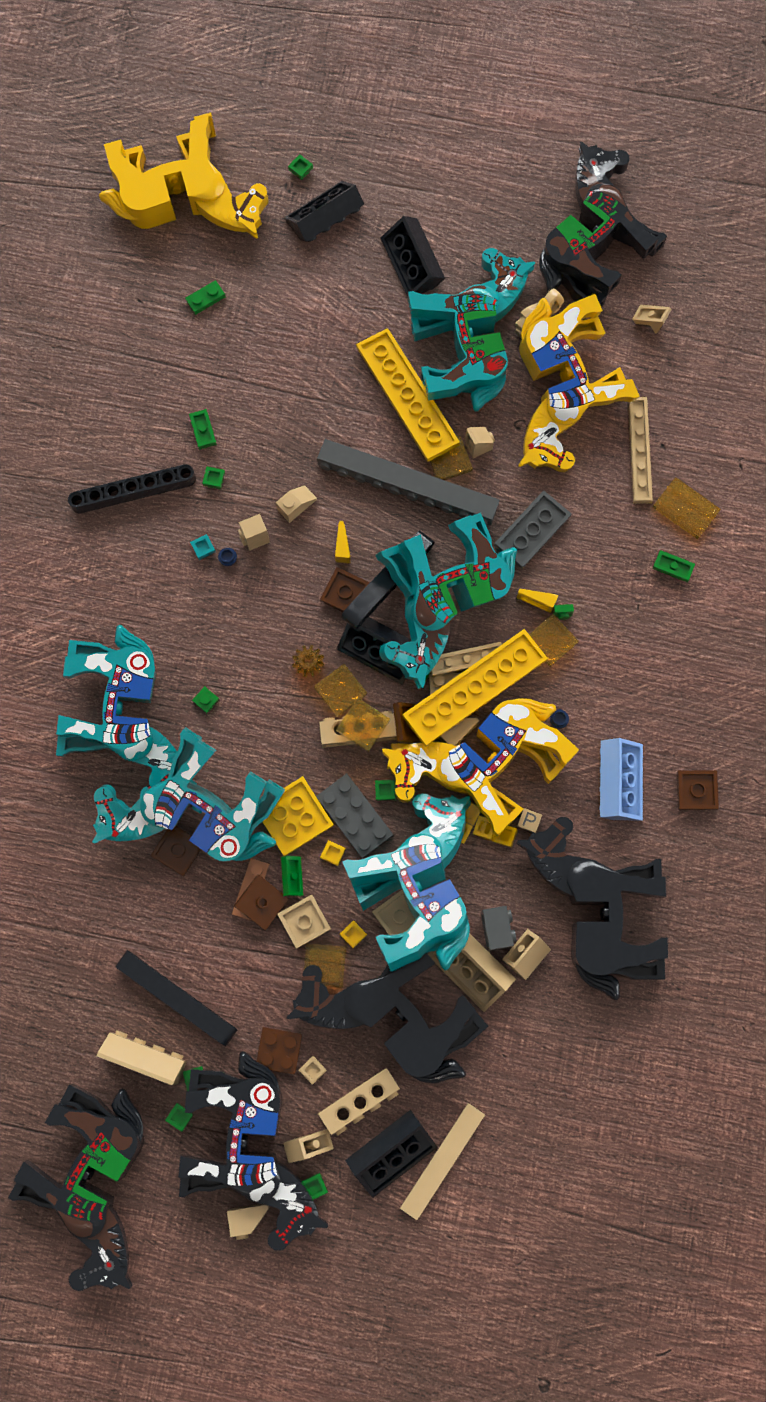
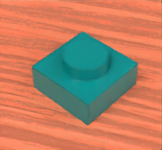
M207 534L190 542L199 560L216 552Z

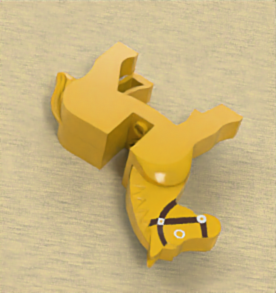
M208 117L190 121V133L176 136L178 146L185 160L165 163L144 173L143 168L146 158L142 145L124 150L121 140L104 144L113 178L120 185V193L115 189H108L102 191L99 194V198L118 216L130 220L138 228L149 229L176 220L170 195L187 191L193 215H202L215 225L228 230L248 232L257 239L256 229L262 225L260 214L269 201L267 189L260 183L254 184L248 193H242L236 197L232 196L221 173L210 163L208 140L211 128Z

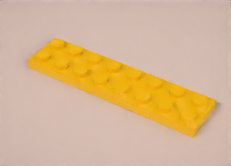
M388 328L356 344L357 350L427 462L460 445V441L434 400H428L424 384Z
M523 629L409 709L402 716L426 747L546 662L548 658L527 631Z

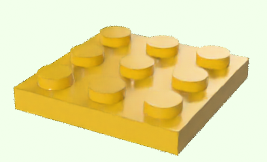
M303 776L284 787L285 791L271 814L262 821L272 838L276 840V844L283 856H287L334 826Z

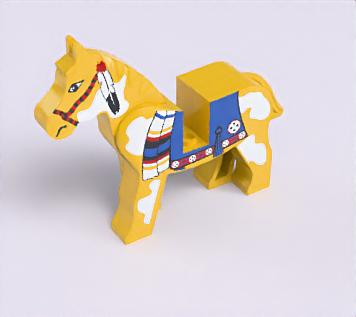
M596 294L569 304L562 312L551 317L552 310L548 301L545 298H541L536 308L524 321L521 330L522 340L519 352L533 381L560 370V377L563 383L549 388L541 397V404L532 415L526 430L523 444L524 457L518 467L529 464L534 469L548 466L558 472L568 471L574 465L575 457L572 453L563 450V446L557 439V436L572 427L588 407L609 405L617 401L631 403L639 397L633 379L626 380L620 367L590 384L584 364L572 345V342L582 339L599 340L605 334L598 317L603 310Z
M514 699L500 703L478 728L476 736L494 752L487 759V762L465 742L458 746L432 742L426 747L423 743H415L396 750L382 749V752L389 759L387 769H390L391 773L395 776V795L400 802H410L414 797V786L420 782L423 775H427L448 790L472 796L480 812L489 820L493 834L498 837L524 809L492 787L490 783L508 767L517 752L531 757L538 764L544 780L549 784L578 753L579 749L557 729L543 723L556 711L554 704L541 703L531 699Z

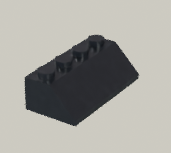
M340 181L284 217V219L300 240L311 242L321 232L329 231L335 223L343 222L349 214L357 213L360 207L365 204L356 185Z
M403 216L381 237V241L407 297L410 291L423 294L433 290L446 279L418 218Z
M370 617L358 629L347 623L337 646L338 651L401 685L407 679L398 666L381 659L379 650L385 643L395 641L401 645L411 642V639Z
M409 1110L345 1161L357 1180L373 1198L433 1152L438 1146L413 1112Z

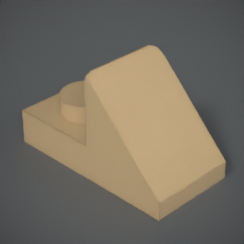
M640 305L632 320L635 324L650 325L657 334L672 309L670 307Z

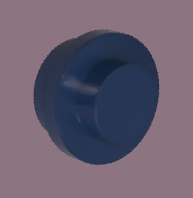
M232 548L222 549L218 554L219 562L224 566L233 565L237 560L235 550Z
M561 709L556 710L550 716L551 725L557 729L566 727L569 722L568 714Z

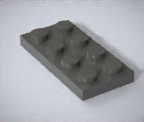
M543 490L494 543V546L500 551L515 547L517 549L515 564L523 569L572 514Z
M347 773L316 796L362 859L394 836Z

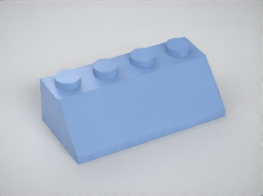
M622 738L601 740L600 817L611 820L643 821V744Z

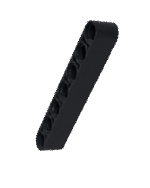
M184 464L72 492L68 497V503L75 513H85L189 487L195 483L196 476L193 468L190 465ZM186 473L191 474L188 478L182 477ZM166 478H173L171 482H164ZM154 482L152 487H146L148 483ZM130 487H136L134 491H128ZM113 491H118L117 495L110 496ZM94 496H100L98 500H92ZM77 500H82L79 505H74Z
M419 530L413 537L421 535L427 554L435 541ZM386 567L381 570L341 615V618L355 629H358L397 587Z
M127 950L115 966L225 1047L238 1029L130 951Z

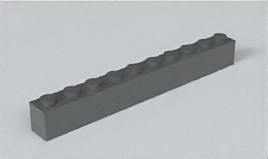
M328 439L324 440L317 457L318 465L324 470L336 471L341 476L353 477L358 482L370 483L378 489L385 488L392 494H402L409 500L422 501L425 505L439 507L446 513L453 512L459 514L461 518L481 513L486 525H492L500 500Z

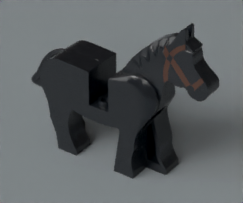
M559 817L547 830L537 833L533 832L528 840H518L516 844L526 850L529 860L543 879L554 889L568 896L572 905H603V908L600 909V918L604 922H576L572 925L571 959L580 977L590 987L603 992L614 1001L620 998L619 981L609 974L623 976L630 980H665L668 938L661 937L650 944L642 946L631 945L621 941L623 929L621 893L662 899L666 897V877H662L661 859H655L646 865L630 866L614 871L595 860L565 854V837L573 830V822L567 817Z
M427 953L420 959L394 971H390L387 965L378 978L358 981L334 996H331L327 987L322 984V970L316 965H310L303 971L302 990L296 999L293 1000L294 1010L286 1017L287 1019L300 1018L309 1024L326 1028L348 1029L362 1025L372 1028L396 1007L398 1010L395 1013L402 1021L406 1019L408 1023L384 1044L406 1073L424 1083H440L450 1079L464 1078L466 1071L456 1060L447 1059L443 1061V1059L452 1052L466 1047L488 1027L485 1021L478 1015L476 1009L464 995H461L457 999L455 1008L449 1018L434 1028H428L416 1007L398 990L401 986L436 964Z

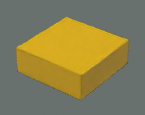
M328 840L320 859L338 867L346 848Z
M353 920L340 933V936L354 949L367 934Z

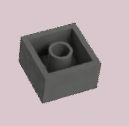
M507 906L483 909L481 911V919L487 951L512 948L514 946L513 943L516 942L515 930H511L510 923L513 922L511 910H507Z

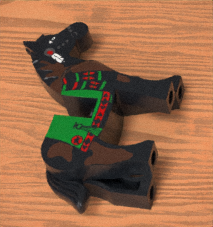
M580 142V157L575 181L576 197L581 209L580 218L578 221L570 215L548 234L545 247L540 255L539 266L547 292L553 288L558 289L563 284L575 302L596 294L602 307L605 304L607 295L620 283L622 276L618 271L604 268L595 261L607 250L615 239L632 247L644 260L648 255L653 257L664 246L667 235L649 229L645 224L634 218L620 190L609 180L613 174H623L626 172L630 160L629 154L624 150L605 151L597 147V145L588 147L583 142Z
M69 1084L60 1103L54 1104L45 1124L73 1128L86 1139L88 1144L75 1159L63 1185L59 1184L31 1161H24L13 1180L16 1184L8 1197L12 1201L26 1200L37 1206L55 1209L68 1231L91 1249L92 1255L86 1260L84 1267L77 1268L69 1276V1284L76 1291H82L95 1285L109 1287L110 1290L117 1285L127 1289L133 1286L127 1274L129 1252L123 1224L113 1208L114 1196L87 1182V1180L92 1178L95 1170L115 1181L125 1178L142 1150L144 1144L143 1122L140 1113L131 1102L124 1088L119 1089L111 1104L112 1111L103 1103L101 1098L75 1084ZM67 1105L74 1106L77 1109H73L71 1107H68Z

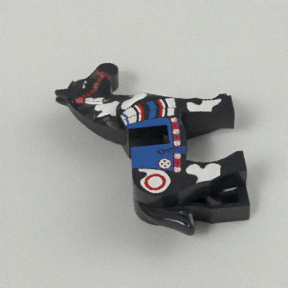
M242 1051L239 1054L238 1071L245 1078L235 1077L225 1071L191 1069L184 1113H192L203 1107L216 1106L229 1110L233 1114L227 1134V1164L182 1154L180 1156L178 1178H180L179 1197H186L197 1191L210 1192L230 1187L250 1201L278 1208L280 1213L276 1223L277 1227L270 1232L268 1245L273 1250L280 1251L285 1249L296 1237L307 1234L311 1236L316 1228H327L328 1223L319 1216L316 1204L302 1181L286 1166L278 1162L276 1154L243 1151L248 1146V1135H245V1133L273 1136L277 1134L282 1094L277 1078L272 1071L254 1060L248 1053ZM199 1088H208L206 1090H198Z

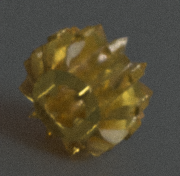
M303 645V651L297 649V655L292 657L296 661L292 664L293 668H297L296 672L298 674L303 672V677H307L308 673H310L311 677H314V671L320 673L321 669L319 667H324V662L321 661L324 659V655H319L320 649L314 650L313 645H310L309 650ZM305 659H307V660H310V659H311V660H312V663H311V664H310L309 662L305 663Z

